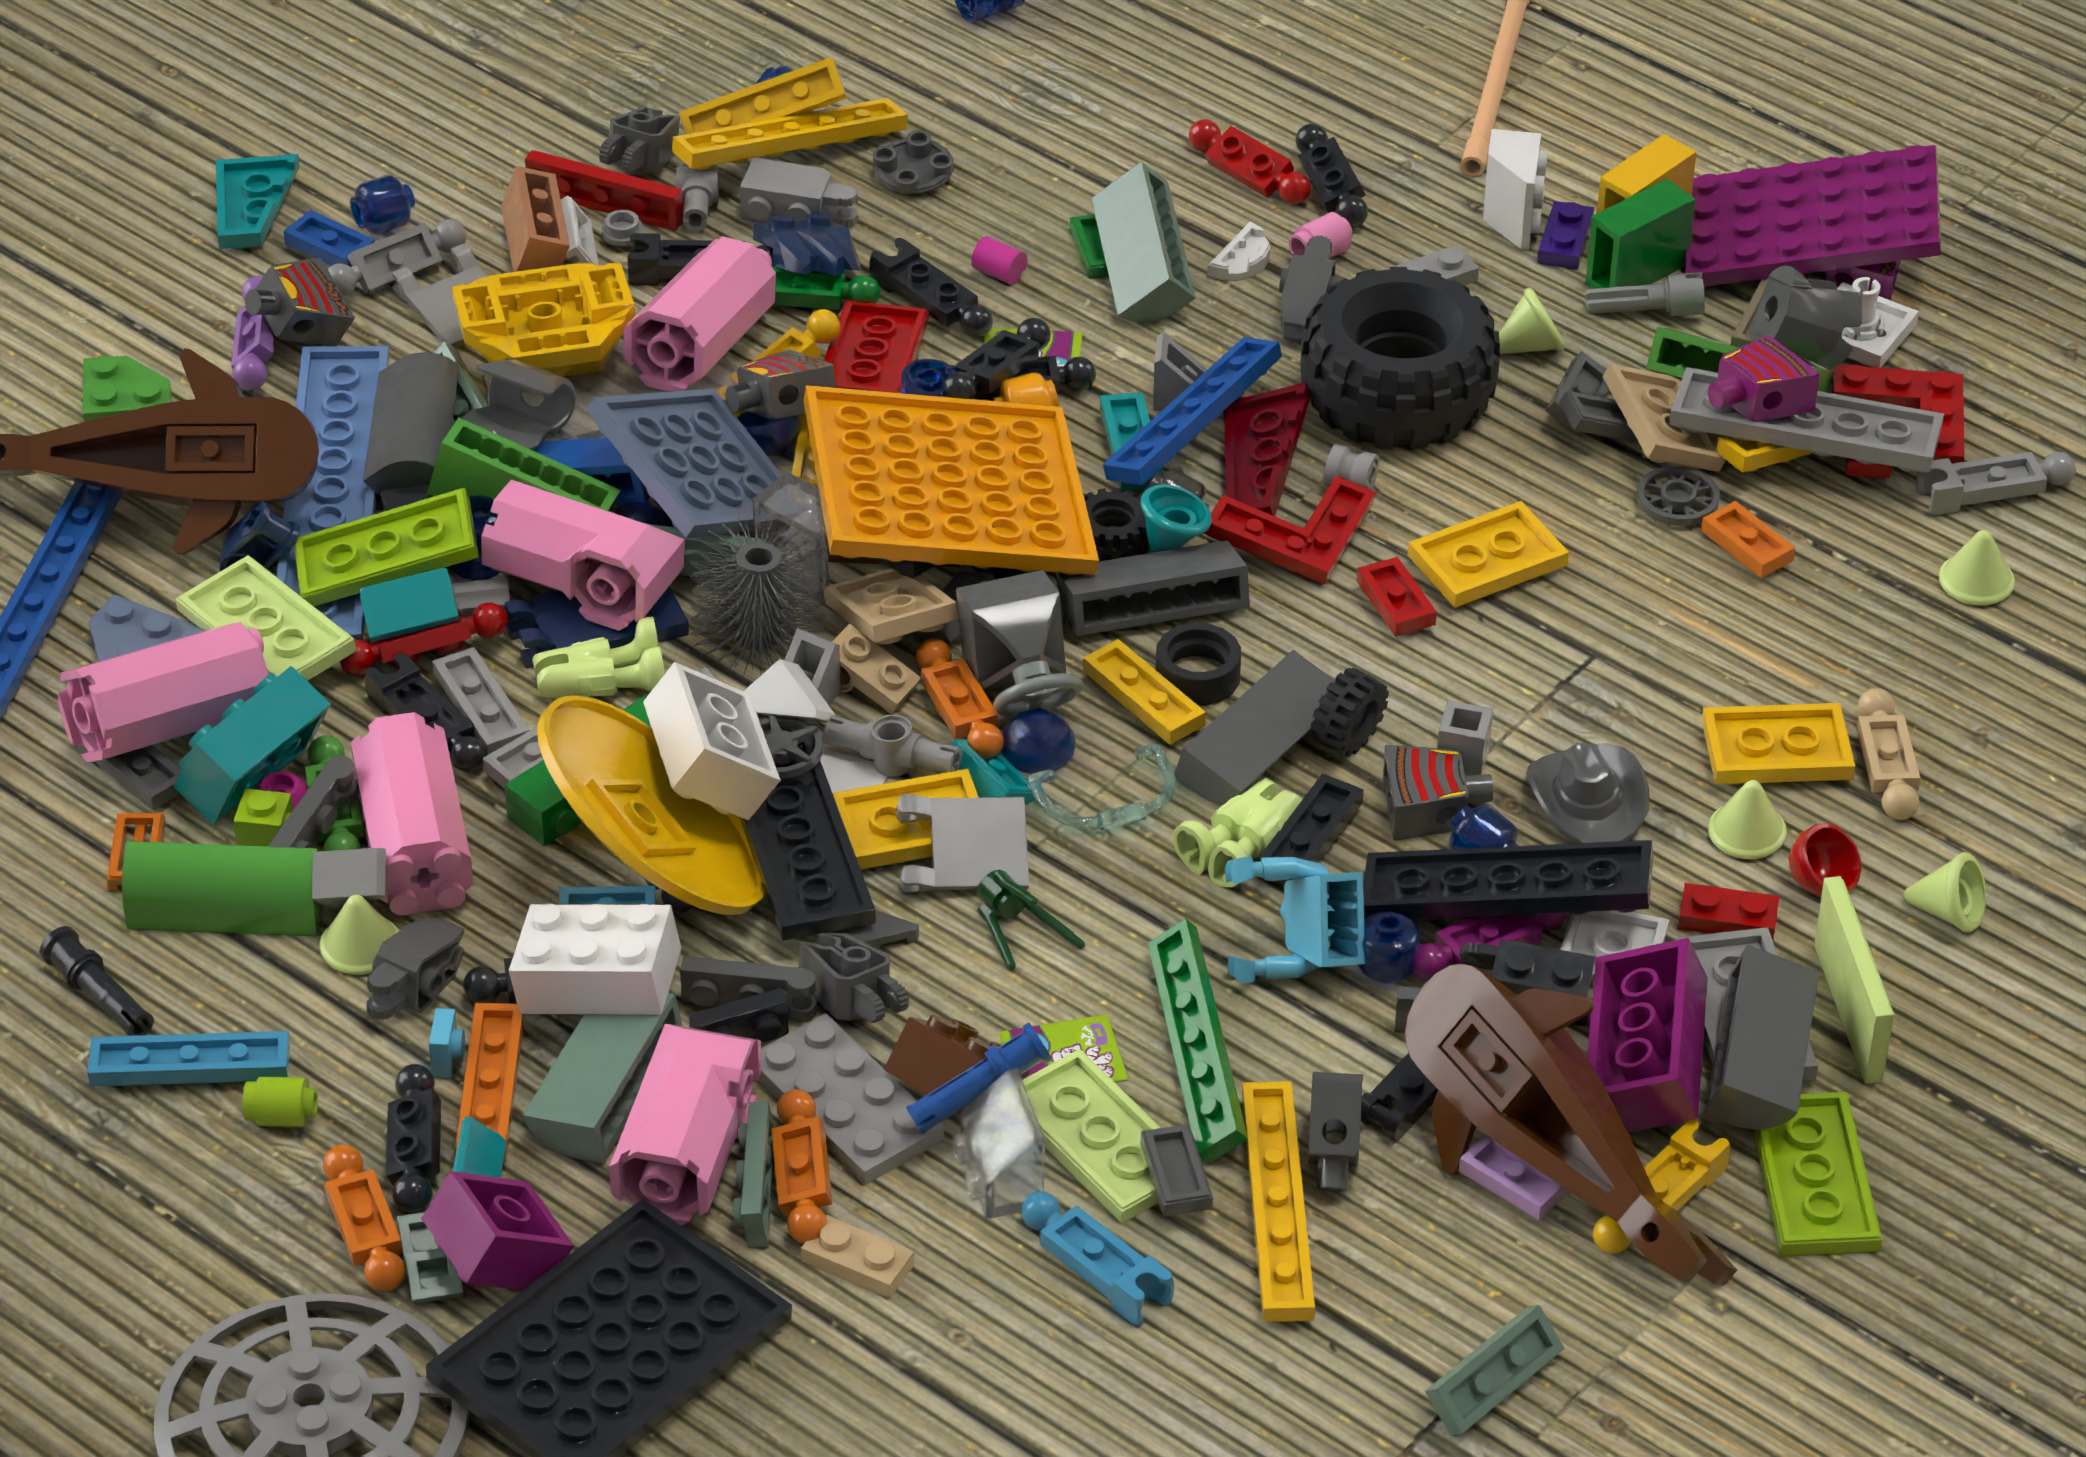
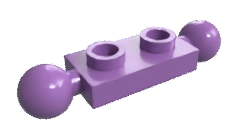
M253 276L244 283L242 288L244 301L248 291L256 289L263 276ZM246 306L237 313L231 367L233 368V378L237 381L240 388L252 391L259 389L267 379L265 363L271 358L275 347L273 345L274 333L264 315H251L248 313Z

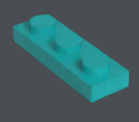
M1143 392L1100 395L1099 409L1112 457L1150 422ZM1163 468L1159 469L1143 485L1130 486L1124 482H1118L1120 492L1123 493L1127 490L1143 492L1152 486L1164 484Z

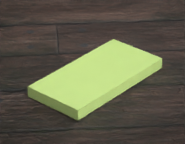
M249 555L175 598L178 611L196 626L206 631L241 622L247 630L256 628L263 638V658L267 672L269 674L274 673L277 677L292 666L308 681L357 651L353 637Z
M1841 876L1824 878L1814 947L1865 1084L1880 1083L1884 1078L1894 1012L1844 879Z
M1081 1049L1072 1052L1001 1091V1103L1121 1224L1159 1203L1140 1139L1141 1131L1158 1129L1160 1127Z

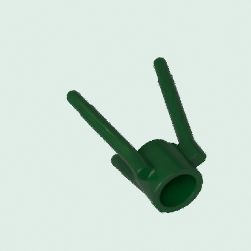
M1000 869L992 871L979 883L977 896L983 904L978 908L977 912L986 921L1001 957L1009 970H1014L1016 963L996 917L1013 918L1023 908H1026L1078 949L1085 947V942L1040 907L1037 904L1038 899L1018 885L1006 871Z

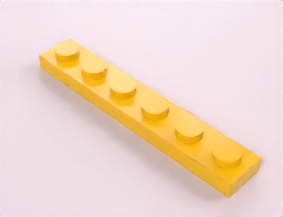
M889 98L674 136L672 152L691 169L706 170L711 168L712 165L726 162L743 163L748 158L764 155L772 157L781 156L786 151L797 149L814 150L819 148L820 145L835 142L851 143L857 138L868 136L885 137L890 135L891 132L906 130L908 114Z
M1292 1081L1242 1082L1244 1124L1248 1136L1246 1146L1263 1322L1314 1321L1315 1301Z

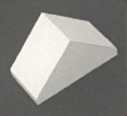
M779 659L744 690V692L750 694L757 716L770 717V715L774 714L775 717H793L801 720L828 722L835 715L798 664Z

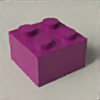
M450 1171L421 1218L434 1236L436 1245L445 1252L457 1269L458 1277L466 1284L478 1288L490 1286L506 1288L513 1292H521L567 1257L574 1247L571 1240L527 1181Z

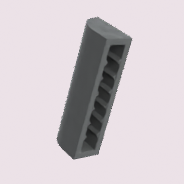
M429 352L413 353L398 359L379 372L363 482L380 497L383 490L430 484L441 443L452 425L459 365L450 358Z
M1228 540L1100 561L1096 575H1066L1056 572L1060 601L1067 613V623L1076 636L1250 607L1247 564Z
M1292 650L1183 748L1174 777L1197 795L1214 803L1225 804L1231 798L1241 795L1312 730L1311 722L1315 720L1313 714L1320 705L1318 701L1322 695L1325 696L1327 693L1326 688L1331 682L1334 683L1335 680L1295 650Z
M1746 945L1728 975L1705 1115L1737 1127L1759 1130L1783 1125L1797 1114L1819 971L1751 945Z

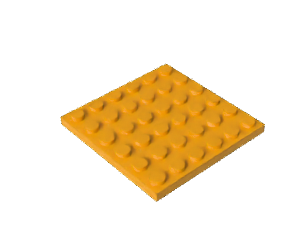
M806 385L803 402L830 555H841L846 558H881L893 562L902 560L930 562L935 565H972L983 569L998 567L1018 569L1024 572L1043 570L1061 572L1066 575H1096L1099 558L1063 407Z

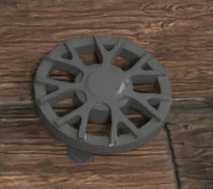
M1682 466L1657 468L1643 476L1638 484L1637 501L1642 511L1653 520L1669 526L1688 527L1702 523L1703 517L1717 511L1719 506L1720 492L1716 483L1706 474L1692 468ZM1668 477L1670 481L1664 484L1659 481V479ZM1685 479L1696 481V484L1692 485L1690 482L1685 481ZM1648 490L1651 492H1655L1660 494L1661 496L1645 494L1644 491ZM1708 493L1712 496L1711 498H1696L1697 495ZM1663 505L1665 508L1659 510L1655 506ZM1696 507L1702 509V511L1696 512L1692 508ZM1673 512H1682L1684 515H1676V514H1672V513H1673Z

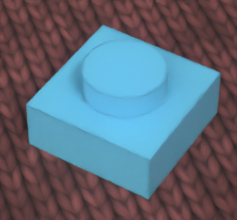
M435 1009L429 1040L431 1072L434 1078L452 1079L455 1059H463L465 1030L457 1029L455 1009Z

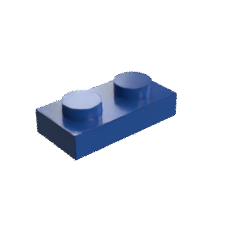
M312 210L308 211L283 231L285 245L313 258H321L324 263L331 266L342 263L351 267L352 265L347 255L352 251L375 243V239Z

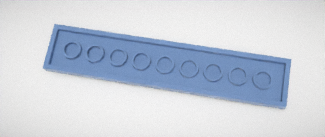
M389 346L302 347L296 408L308 417L315 428L318 437L319 455L318 464L311 483L302 493L290 500H286L284 505L283 520L286 522L294 521L300 526L299 537L375 514L377 493L363 482L378 375L380 371L389 366ZM293 546L285 556L278 558L276 577L301 596L295 547ZM360 593L314 606L353 637L354 640H363L365 617Z

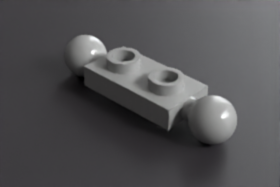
M447 219L437 224L433 234H430L426 223H422L352 251L347 255L352 265L351 267L338 263L330 266L328 271L343 297L348 296L354 291L357 282H360L366 294L396 282L392 276L394 271L408 268L412 274H416L438 265L443 261L438 250L451 253V248L465 244L466 230L458 221Z

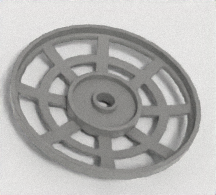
M330 1293L294 1295L253 1306L232 1315L210 1328L193 1342L172 1366L160 1389L154 1411V1442L157 1456L177 1457L172 1441L202 1430L205 1441L216 1457H268L272 1451L289 1457H329V1454L344 1449L358 1438L374 1447L372 1451L362 1457H421L405 1444L417 1422L420 1396L452 1397L426 1379V1377H417L407 1355L389 1337L406 1328L424 1340L438 1355L449 1346L428 1325L408 1312L384 1302L360 1296ZM332 1309L355 1311L383 1319L371 1327H367L360 1323L342 1319L308 1318L307 1310ZM287 1314V1322L278 1323L257 1331L237 1343L232 1349L216 1344L243 1327L269 1317ZM310 1331H336L353 1335L356 1338L341 1351L328 1348L312 1347ZM282 1335H290L292 1351L283 1353L269 1362L247 1354L264 1342ZM377 1347L393 1362L400 1377L369 1378L365 1369L358 1362ZM197 1359L216 1364L203 1386L199 1411L169 1422V1407L172 1395L180 1379ZM230 1369L252 1378L245 1398L215 1405L219 1387ZM404 1396L401 1414L390 1432L371 1420L374 1409V1397ZM308 1397H317L323 1400L319 1405H309L306 1407L297 1405L299 1401ZM453 1398L448 1429L433 1457H459L465 1445L469 1426V1410ZM248 1417L249 1426L256 1439L240 1455L225 1440L218 1425Z

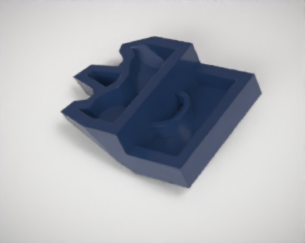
M807 214L806 220L795 221V218L789 216H771L770 223H754L753 240L773 248L772 265L786 271L802 275L811 274V271H819L836 276L845 274L844 269L860 271L861 268L849 229L846 226L831 221L832 216Z

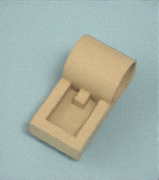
M850 623L832 641L840 645V685L842 693L851 691L855 686L890 714H893L917 688L921 680L920 676Z

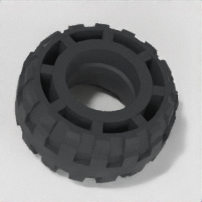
M1390 267L1389 270L1380 271L1375 269L1356 273L1355 278L1350 280L1344 278L1331 286L1329 293L1320 296L1316 305L1306 317L1301 341V383L1307 382L1311 392V405L1319 412L1320 419L1330 428L1342 430L1343 436L1359 443L1365 441L1375 444L1376 448L1393 450V447H1409V450L1427 448L1428 444L1438 441L1442 444L1458 437L1461 429H1470L1487 410L1489 398H1494L1499 374V331L1494 330V319L1481 298L1476 295L1471 296L1470 288L1455 279L1450 281L1434 271L1423 269V271L1408 270L1407 267Z

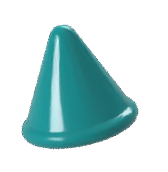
M1162 484L1148 488L1141 496L1140 505L1144 513L1150 553L1178 549L1194 537L1205 533L1211 525L1212 516L1209 508L1198 496L1188 490L1174 485Z

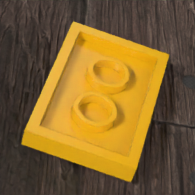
M1522 501L1410 541L1408 542L1407 556L1450 604L1456 608L1568 566L1569 551Z
M1840 703L1703 707L1702 725L1715 784H1742L1750 780H1756L1759 783L1854 779L1855 762Z
M957 770L833 793L860 869L932 857L931 819L914 823L899 822L896 814L899 797L905 794H914L928 798H979L969 770Z

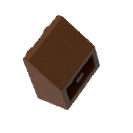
M932 1014L928 1020L909 1017L884 1070L928 1095L985 1059L984 1053L988 1051L987 1048L992 1045L1000 1047L1002 1044L991 1041L990 1045L976 1039L979 1031L957 1019L949 1022ZM1030 1070L1017 1076V1082L1025 1079ZM1003 1083L956 1113L963 1116L983 1118L1001 1102V1091L1010 1087V1085L1005 1087Z

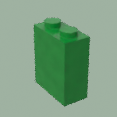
M1665 179L1593 215L1591 219L1585 282L1594 289L1649 285L1686 267V250L1690 248L1695 198L1670 180Z

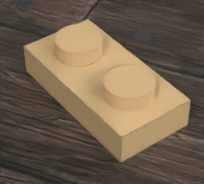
M825 1215L827 1225L821 1229L820 1237L806 1241L801 1247V1262L890 1298L915 1265L914 1251Z

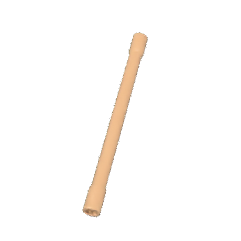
M1507 0L1471 135L1466 142L1460 163L1462 172L1468 176L1476 177L1484 172L1488 158L1491 129L1494 128L1525 10L1530 0Z

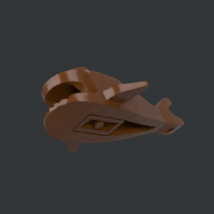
M185 348L180 352V360L195 399L143 407L30 436L0 434V476H24L39 473L156 501L190 507L173 543V550L178 555H186L227 530L236 520L239 511H249L253 505L260 501L266 504L282 502L302 493L311 483L316 471L319 455L318 437L308 417L298 408L286 401L273 397H243L239 384L231 375L191 349Z
M1465 964L1450 965L1431 977L1413 1001L1407 1017L1405 1038L1406 1047L1411 1059L1438 1089L1433 1102L1432 1119L1444 1172L1450 1175H1457L1459 1173L1460 1158L1468 1151L1476 1127H1478L1507 1150L1618 1222L1628 1239L1645 1257L1666 1273L1685 1282H1690L1697 1273L1713 1284L1725 1285L1736 1273L1737 1269L1698 1228L1674 1208L1658 1199L1629 1134L1599 1076L1585 1054L1564 1029V1027L1590 1014L1594 1010V1000L1585 996L1541 988L1529 989L1518 995L1505 987L1489 972Z

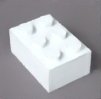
M674 662L643 701L650 721V727L653 730L660 756L670 780V786L683 798H695L710 804L722 814L729 815L731 813L749 820L780 782V777L750 694Z
M530 904L509 968V975L520 1014L662 1015L681 951L671 905Z

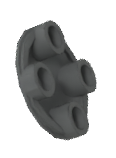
M923 130L912 131L907 135V138L891 142L887 146H879L873 151V174L878 182L889 190L904 194H919L937 189L948 181L954 171V159L948 149L936 141H932L931 135Z

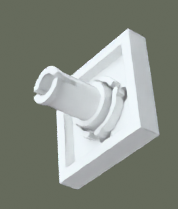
M1869 277L1856 279L1852 286L1842 282L1837 290L1857 292L1862 308L1861 326L1846 327L1842 331V339L1853 346V350L1848 358L1864 365L1881 368L1917 325L1919 311L1878 296L1880 284L1875 279L1872 282L1871 291H1868L1871 279Z

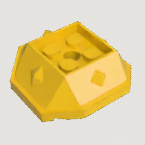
M592 263L567 264L489 275L476 279L467 285L462 283L452 286L453 302L464 343L479 351L488 362L514 358L562 377L602 371L619 338L623 335L624 327L635 317L634 301L621 263H607L602 266Z

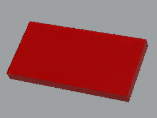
M845 301L839 317L840 332L830 342L823 360L834 365L836 388L904 394L929 323V310Z

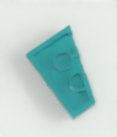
M298 154L216 160L219 249H244L262 246L300 168Z

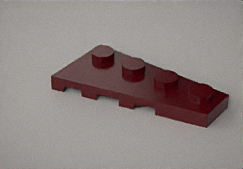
M1307 382L1236 399L1224 410L1227 497L1270 515H1276L1311 398Z

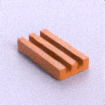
M117 813L107 875L109 891H118L119 884H122L121 870L128 825H136L133 841L145 842L147 825H153L150 842H164L166 828L164 813Z

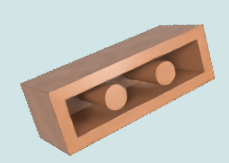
M516 166L501 205L513 272L563 265L570 244L556 174Z

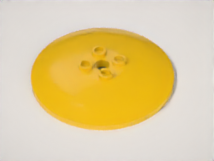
M570 695L557 698L543 711L537 724L538 744L553 780L581 821L618 859L641 877L665 892L690 905L712 913L723 915L743 914L750 911L763 898L765 890L739 816L731 813L729 815L722 814L710 804L695 798H683L671 788L653 730L648 724L609 703L586 696Z

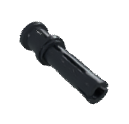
M59 927L48 934L40 946V957L48 965H55L63 973V980L71 988L83 989L125 1031L127 1036L146 1035L147 1032L137 1022L141 1021L147 1028L151 1029L154 1024V1017L145 1011L104 970L102 957L95 950H87L79 942V935L72 927Z

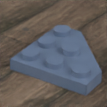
M115 594L88 621L98 662L206 631L194 624Z

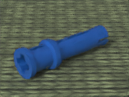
M1030 1022L1023 1026L1022 1033L1000 1047L992 1045L987 1048L988 1051L984 1053L985 1059L906 1107L922 1134H925L927 1130L1003 1083L1005 1087L1008 1085L1012 1086L1017 1083V1076L1041 1061L1047 1064L1053 1060Z

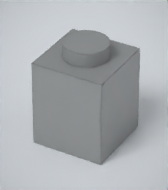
M1451 700L1447 701L1438 731L1437 748L1453 749L1460 752L1465 775L1483 774L1490 750L1493 708Z

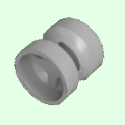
M1335 444L1330 450L1323 476L1324 485L1329 487L1335 476H1338L1372 490L1378 474L1379 456L1365 451L1361 454L1352 453L1349 447Z

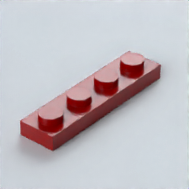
M531 150L525 158V168L556 174L560 199L569 196L579 206L609 214L617 210H629L634 212L642 223L672 231H677L683 223L682 189L535 150Z

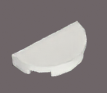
M1249 222L1208 264L1207 277L1219 280H1241L1252 277L1265 269L1270 260V244L1264 236L1265 231L1256 224Z

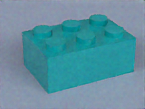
M292 666L278 677L274 673L266 676L254 689V696L246 702L241 698L236 700L223 713L220 723L215 727H211L209 724L203 726L189 741L192 749L178 764L181 772L174 788L212 825H215L240 804L245 788L255 789L258 782L265 776L281 771L305 752L318 731L331 703Z

